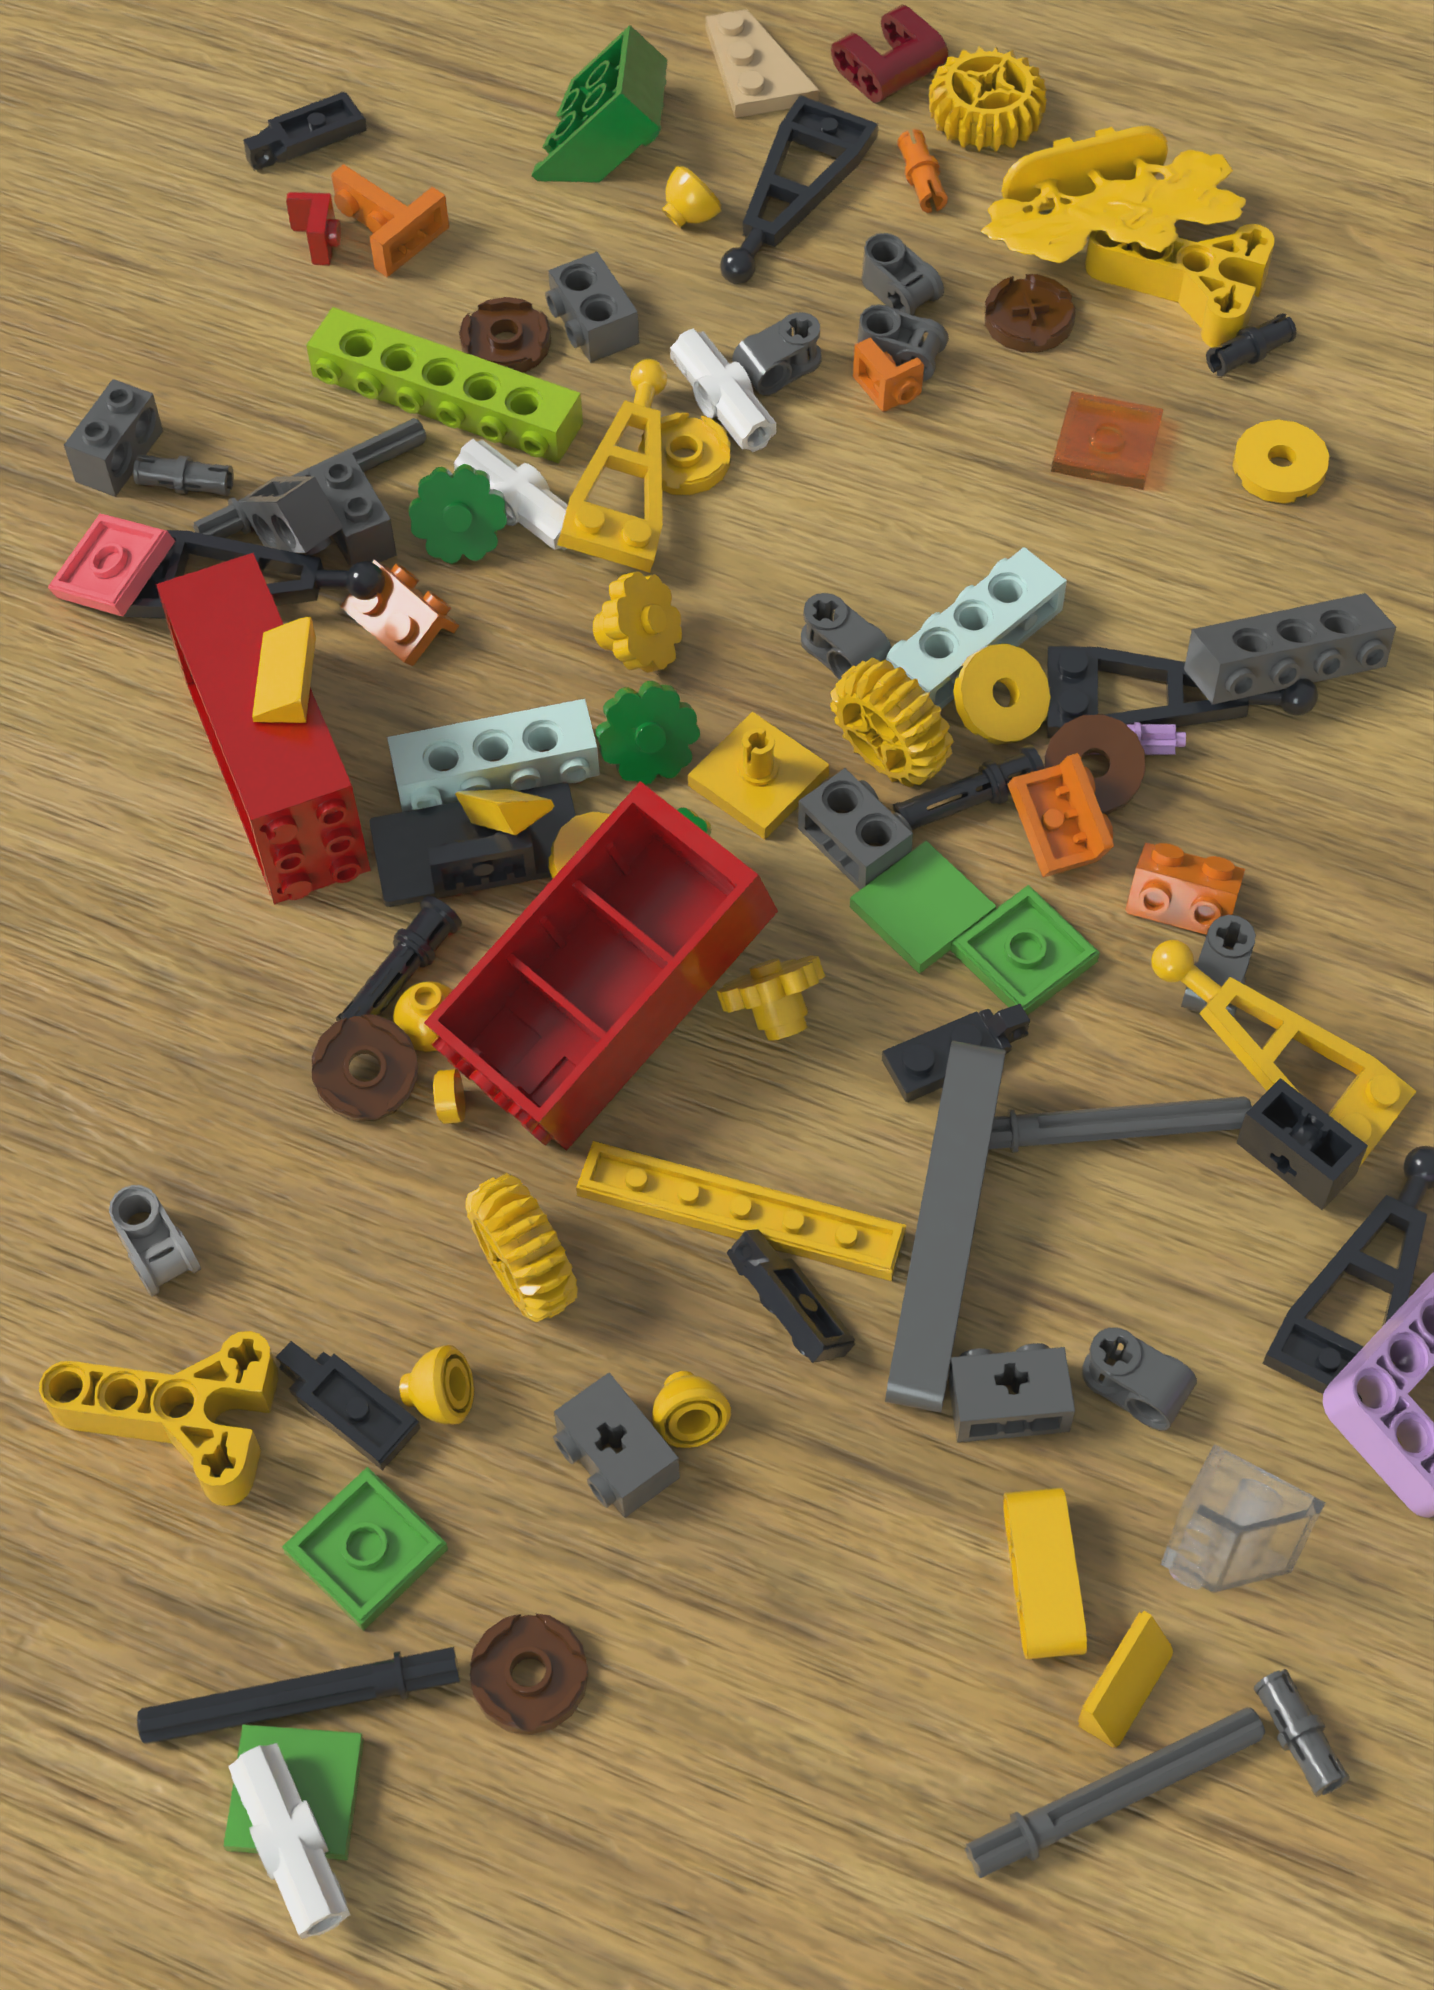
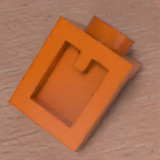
M871 337L855 344L853 378L882 412L900 404H907L921 394L924 364L919 358H914L896 367L892 356L888 352H883Z

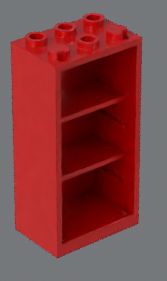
M254 553L156 584L184 680L274 905L289 899H301L312 891L335 883L352 881L360 874L371 871L353 787L311 687L306 723L253 722L252 715L263 632L284 625Z
M640 781L426 1019L424 1024L437 1036L431 1045L453 1067L458 1069L462 1075L478 1085L499 1107L516 1118L543 1145L546 1146L553 1139L567 1151L776 915L778 909L760 876Z

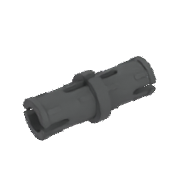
M138 454L137 460L134 462L133 476L137 485L175 489L176 493L186 495L189 491H200L229 496L231 494L230 489L232 490L234 471L231 465L195 462L189 456L167 459Z
M1283 1669L1281 1672L1280 1670L1273 1672L1257 1682L1253 1689L1264 1707L1268 1710L1280 1733L1277 1736V1740L1283 1750H1290L1305 1774V1778L1311 1786L1316 1797L1326 1795L1345 1784L1350 1776L1343 1768L1339 1759H1337L1322 1732L1326 1727L1318 1714L1312 1715L1310 1709L1300 1696L1288 1670Z

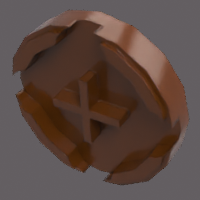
M1026 274L1025 279L1014 280V276L1003 279L991 289L985 300V326L993 339L1009 349L1019 352H1043L1055 348L1069 337L1074 327L1076 311L1072 303V295L1066 287L1049 277L1039 274Z

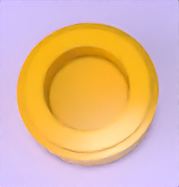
M459 1070L437 1071L433 1080V1094L439 1121L443 1124L463 1122L465 1119V1094Z

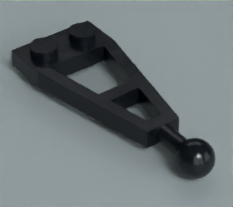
M801 95L798 97L778 128L743 220V235L746 238L740 247L729 249L721 258L720 270L728 282L743 284L749 281L756 270L754 257L762 245L765 243L775 247L859 166L878 137V123ZM791 142L837 158L809 186L779 176ZM770 197L790 203L773 222L762 219Z
M167 530L175 540V543L124 616L166 619L156 584L183 576L190 554L229 561L254 553L262 574L264 569L301 576L300 580L267 584L276 606L317 601L320 589L348 590L355 598L367 600L383 591L385 577L382 570L376 564L368 561L354 564L349 571L325 570L319 557L192 531Z
M1048 646L1047 678L1051 699L1047 713V738H1052L1065 723L1082 715H1098V671L1166 682L1167 706L1104 714L1121 720L1125 724L1140 722V724H1176V727L1243 718L1247 717L1249 705H1280L1285 712L1291 715H1304L1310 712L1316 705L1318 691L1311 680L1299 679L1285 689L1217 704H1211L1209 700L1184 703L1183 685L1198 686L1184 670L1185 662L1102 647Z
M1420 1146L1408 1153L1403 1165L1407 1181L1398 1199L1386 1195L1293 1304L1282 1322L1262 1364L1323 1394L1331 1381L1364 1347L1308 1319L1342 1276L1348 1273L1390 1294L1382 1327L1408 1300L1427 1218L1426 1213L1417 1209L1427 1189L1434 1188V1147ZM1386 1223L1405 1231L1396 1268L1363 1253Z

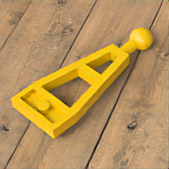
M644 359L638 362L631 371V384L636 391L633 403L624 400L570 496L557 545L650 573L663 526L661 411L651 407L654 396L660 394L666 387L668 377L666 369L660 362L653 359ZM627 426L644 430V454L617 446ZM605 467L644 479L645 519L586 502Z
M1167 940L1159 944L1153 951L1151 965L1154 973L1166 982L1174 983L1181 981L1207 1002V1005L1199 1014L1266 1091L1280 1078L1297 1090L1273 1063L1292 1038L1357 1075L1328 1115L1368 1145L1360 1164L1361 1166L1416 1093V1090L1372 1055L1232 977H1229L1220 986L1194 965L1193 952L1185 943L1178 940ZM1229 1003L1276 1029L1262 1049L1228 1012L1226 1007Z

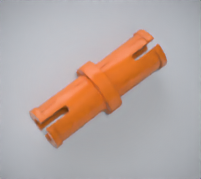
M912 129L916 141L915 144L912 143L909 131H905L898 138L897 144L906 163V179L911 186H914L919 198L920 207L924 212L932 213L929 198H932L936 211H940L947 204L948 197L939 179L940 166L934 156L930 155L924 133L921 130Z

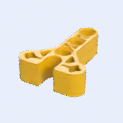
M1247 224L1238 228L1234 234L1199 242L1177 237L1170 246L1166 247L1162 252H1157L1142 247L1138 242L1125 244L1113 241L1106 231L1097 230L1089 234L1085 269L1092 278L1098 281L1179 303L1202 329L1201 337L1209 347H1217L1235 338L1240 329L1247 327L1254 296L1259 297L1268 275L1275 238L1268 228L1258 224Z
M240 1331L231 1335L224 1342L219 1352L174 1375L76 1361H61L50 1366L43 1373L39 1382V1392L53 1419L61 1427L69 1430L171 1443L193 1467L206 1497L215 1504L230 1506L241 1502L249 1495L254 1483L261 1448L253 1429L218 1425L214 1422L222 1412L229 1409L270 1413L278 1382V1368L269 1344L262 1335L253 1331ZM240 1369H247V1370H244L243 1375H242ZM74 1388L82 1389L80 1395L75 1400L65 1403L59 1402L61 1396L66 1391ZM126 1396L138 1397L131 1407L125 1410L114 1409L120 1399ZM182 1403L193 1404L192 1409L186 1415L179 1418L169 1417L171 1410ZM231 1462L233 1469H225ZM214 1474H217V1475H220V1474H221V1477L215 1478V1477H214Z

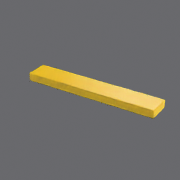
M595 1141L592 1142L576 1186L577 1196L737 1240L744 1231L759 1229L774 1250L892 1281L906 1235L907 1225Z

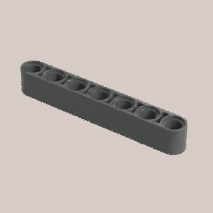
M952 1041L889 1373L885 1397L886 1403L942 1412L1006 1050Z

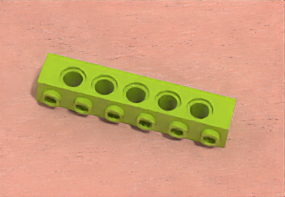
M332 307L306 345L312 377L318 378L326 384L338 385L360 393L368 399H377L400 407L408 413L423 415L440 421L448 427L459 428L482 436L490 442L502 443L522 450L536 458L541 457L559 464L583 425L580 392Z

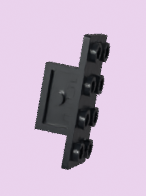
M563 782L519 790L518 792L551 799L554 807L552 808L553 810L518 835L471 823L460 802L371 818L369 823L385 906L394 907L420 902L426 896L442 898L552 877L549 871L551 845L560 828L576 816L569 784Z

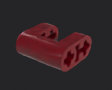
M906 5L896 7L881 18L883 35L893 48L890 51L881 55L856 33H850L831 45V57L839 73L874 103L881 102L935 71L938 67L945 65L949 57V51L943 37Z

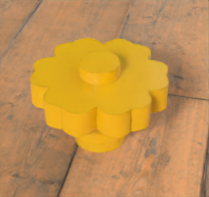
M636 571L621 575L616 581L610 583L609 595L611 600L603 603L602 611L594 618L593 634L595 640L602 649L611 650L614 656L623 662L624 666L630 671L639 668L645 673L662 670L668 664L674 662L676 659L674 644L682 640L681 614L676 607L671 605V590L655 574L644 576L641 572Z
M811 955L781 963L779 958L750 967V974L738 977L724 984L723 988L716 991L724 1012L730 1013L743 1008L752 1009L758 1030H764L767 1040L774 1041L792 1036L808 1028L804 1016L809 1012L801 991L818 984L819 980L825 977L819 956Z

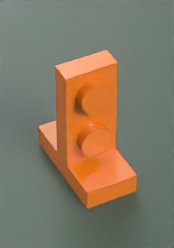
M345 164L331 173L335 194L334 202L337 208L345 216L353 217L367 226L373 233L370 236L374 268L387 278L449 228L446 196L433 186L410 205L406 206Z

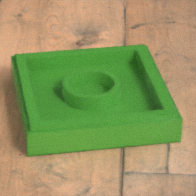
M927 841L923 842L850 897V908L919 974L949 952L952 941L996 909V905Z
M1029 885L952 941L951 952L1008 1008L1021 1004L1027 1016L1096 964L1100 954L1092 944Z
M368 1467L282 1546L284 1553L362 1631L377 1619L448 1550L447 1543Z
M242 1725L237 1759L241 1754L257 1746L277 1743L302 1802L307 1800L329 1850V1852L325 1853L326 1858L348 1860L364 1744L362 1733ZM233 1782L223 1846L226 1851L258 1853L249 1830L253 1824Z

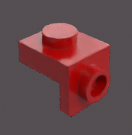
M287 193L286 205L291 229L293 231H306L312 265H330L333 247H339L341 242V224L339 219H335L331 193Z

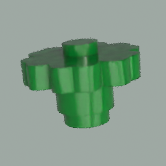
M462 464L456 468L454 473L445 467H437L430 475L423 477L419 481V497L412 500L408 513L411 520L412 534L417 538L426 539V551L430 556L441 558L450 564L457 562L463 554L472 561H478L486 553L497 547V531L504 528L507 524V512L504 494L499 490L490 489L489 474L482 470H475V468L468 464Z
M646 681L638 692L629 687L619 689L614 698L609 699L604 704L603 712L607 721L602 722L595 732L599 741V751L605 762L616 764V769L622 779L636 781L637 783L641 781L643 784L649 785L655 780L657 774L665 778H674L681 771V768L690 764L692 752L688 745L693 744L700 737V730L696 724L697 715L689 703L680 702V697L674 687L671 685H660L655 681Z

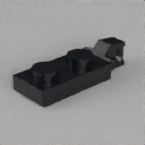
M341 92L267 120L268 127L257 135L243 139L246 160L253 170L273 166L276 161L277 163L286 162V160L289 161L367 131L366 119L347 92Z
M1021 1004L1000 1010L994 1015L990 1009L981 1010L979 1013L976 1011L883 1050L882 1061L905 1102H910L943 1088L952 1041L1006 1050L1007 1054L1012 1048L1010 1043L1028 1036L1030 1019Z
M759 1229L744 1231L731 1249L727 1251V1255L738 1274L747 1278L759 1293L762 1305L769 1312L776 1315L792 1336V1342L796 1349L808 1357L812 1363L844 1357L855 1345V1338L792 1258L782 1260Z
M290 1341L276 1356V1359L280 1362L279 1369L294 1381L289 1388V1392L297 1398L298 1403L382 1471L421 1429L419 1421L336 1354L329 1356L322 1352L315 1360L294 1342Z

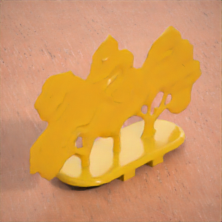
M1136 126L1115 132L1113 127L1095 131V137L1073 142L1068 137L1053 141V147L1035 151L1018 160L1011 166L1004 177L1001 189L1003 199L993 202L987 210L991 215L992 222L986 225L981 232L987 234L989 239L1005 241L1011 251H1016L1023 255H1036L1040 259L1055 263H1063L1083 250L1089 234L1097 230L1106 231L1113 241L1125 244L1138 242L1146 249L1162 252L1178 237L1174 225L1177 220L1199 222L1205 225L1233 221L1238 219L1243 213L1241 208L1245 205L1246 199L1232 191L1217 189L1216 186L1233 172L1230 164L1222 154L1208 155L1202 151L1188 149L1179 153L1171 164L1163 166L1168 154V144L1166 137L1159 129L1152 126ZM1158 173H1162L1165 178L1164 180H1158L1155 176ZM1053 209V211L1047 215H1041L1039 213L1041 211Z

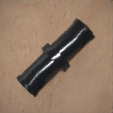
M1281 313L1257 327L1247 326L1240 329L1235 338L1217 347H1212L1207 351L1206 361L1208 367L1213 373L1217 372L1216 376L1220 377L1247 362L1255 364L1263 360L1267 352L1285 343H1290L1296 338L1297 330L1295 323L1290 316L1286 318V314Z

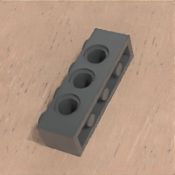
M1366 593L1192 629L1184 670L1211 704H1217L1285 689L1299 679H1309L1314 683L1386 667L1396 626Z

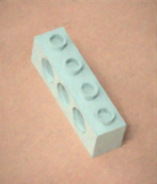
M1023 547L1011 558L1001 559L992 568L990 574L976 586L969 585L959 594L956 601L942 613L936 612L925 621L921 630L907 641L900 640L888 652L886 660L891 662L895 669L898 667L903 668L906 675L912 680L918 679L919 686L925 692H930V699L942 709L954 699L955 679L959 677L960 670L962 669L961 666L966 658L989 645L1006 643L1016 647L1021 645L1063 610L1067 580Z
M585 699L387 737L402 812L459 802L455 795L458 791L494 789L519 791L563 782L578 783L589 777L600 775L597 744Z

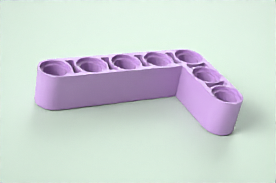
M1434 1272L1331 1381L1323 1393V1406L1330 1421L1403 1503L1416 1515L1425 1518L1434 1517V1422L1408 1393L1434 1366Z

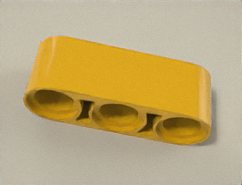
M1051 1488L1005 1492L1003 1495L1004 1522L1024 1657L1027 1660L1086 1654L1087 1635L1064 1489Z

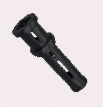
M1029 744L1021 748L1020 754L997 763L991 759L983 762L982 766L978 769V773L937 787L934 790L901 803L893 804V813L896 812L902 815L913 830L987 801L1000 805L1007 802L1008 796L1011 795L1007 784L1013 777L1045 768L1037 750ZM1021 771L1020 774L1008 778L1009 775ZM982 786L983 789L976 791L977 787ZM961 794V797L927 810V807Z
M426 896L420 902L422 910L406 929L401 928L395 933L393 950L372 976L368 978L364 986L343 1012L336 1017V1021L361 1015L380 1016L419 967L424 968L433 963L436 959L435 950L450 932L455 933L460 929L462 921L456 912L441 900L432 896Z

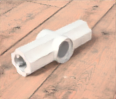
M693 328L680 334L676 343L670 347V357L692 385L696 402L703 414L711 419L717 417L742 450L749 449L753 453L764 448L771 437L776 434V422L755 397L750 378L743 366L736 361L729 364L705 332H697Z
M472 439L461 448V452L454 462L455 470L462 464H468L475 468V470H482L489 474L490 489L499 490L505 496L508 525L514 526L519 522L554 550L559 548L562 550L567 549L557 545L567 504L550 492L546 480L537 469L526 463L519 467L484 440L475 441Z
M278 1744L260 1745L241 1754L234 1763L229 1765V1769L243 1806L246 1807L253 1824L249 1830L270 1879H276L300 1938L319 1936L339 1926L340 1922L351 1915L340 1884L326 1858L325 1853L329 1852L324 1837L307 1800L302 1802Z

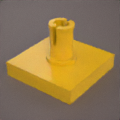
M752 711L688 774V786L765 840L799 806V800L815 790L829 776V764Z

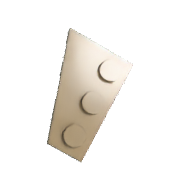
M747 9L705 16L706 32L735 118L790 109L800 95L819 102V89Z

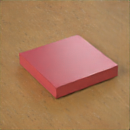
M100 513L48 588L56 598L123 617L171 549L175 540L167 530Z

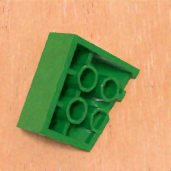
M631 25L571 79L556 115L561 121L554 132L547 136L543 146L549 155L542 162L540 161L535 165L531 174L537 181L600 182L640 145L648 146L659 135L662 128L661 116L664 107L663 97L667 82L666 70L668 59Z

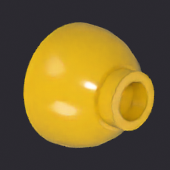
M676 166L667 181L665 190L667 204L661 209L663 213L679 228L686 222L702 223L721 212V202L712 190L691 170L684 166Z
M433 981L415 984L404 991L396 1003L393 1022L410 1037L415 1050L425 1052L437 1051L431 1045L437 1036L424 1022L452 992V989L445 984Z
M453 1345L440 1346L427 1352L416 1362L412 1372L405 1373L400 1380V1396L405 1406L416 1407L423 1416L434 1422L460 1424L465 1420L472 1407L474 1382L471 1368L465 1356Z
M679 1371L673 1373L665 1380L664 1387L657 1395L653 1404L652 1424L669 1446L676 1448L696 1447L711 1441L725 1429L730 1420L731 1407L725 1394L713 1382L695 1376L689 1371Z

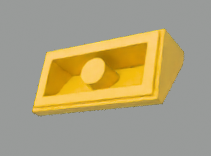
M303 617L263 632L252 715L253 722L306 723L316 635L311 617Z
M510 789L458 791L455 793L471 823L513 835H518L553 810L552 808L554 807L551 799Z
M1148 1612L1138 1613L1085 1701L1078 1719V1727L1114 1748L1121 1744L1173 1655L1170 1642L1153 1616Z

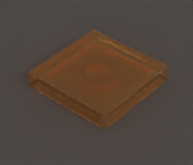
M1072 391L1052 461L1051 472L1144 490L1162 420L1163 409Z

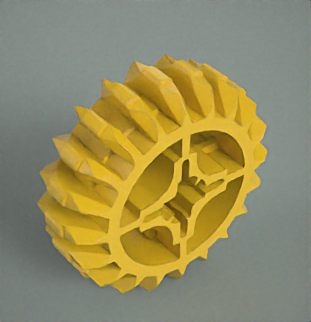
M978 46L975 53L971 54L966 50H962L958 58L948 57L946 64L937 68V73L932 79V85L929 88V111L931 112V118L936 123V129L938 131H945L947 141L959 139L962 148L969 144L976 145L978 152L983 147H992L997 152L1000 145L1003 144L1014 149L1018 140L1028 141L1030 134L1038 131V127L1043 119V113L1046 112L1045 79H1042L1039 75V67L1030 66L1028 57L1016 59L1014 50L1006 54L1000 53L997 46L993 51H983Z
M872 657L868 661L860 662L856 667L853 665L841 676L842 679L835 684L836 687L830 692L832 698L830 707L832 712L836 714L834 718L835 724L841 727L844 732L842 735L843 739L851 743L854 748L853 753H858L876 771L887 775L891 782L899 780L903 785L910 788L915 784L921 785L924 781L933 778L953 754L951 745L954 741L952 735L948 732L950 725L941 717V707L935 705L930 699V692H925L919 686L918 679L912 680L906 675L903 668L898 667L895 669L891 662L887 660L880 662Z
M508 1173L496 1179L492 1177L479 1184V1188L467 1194L465 1205L468 1212L467 1217L472 1224V1230L487 1258V1262L492 1267L506 1293L512 1299L515 1307L519 1308L523 1316L534 1322H538L546 1317L551 1318L564 1311L566 1306L577 1298V1279L572 1272V1265L566 1257V1250L562 1247L557 1237V1232L553 1230L547 1215L541 1210L537 1199L532 1197L528 1187L523 1185L520 1179Z

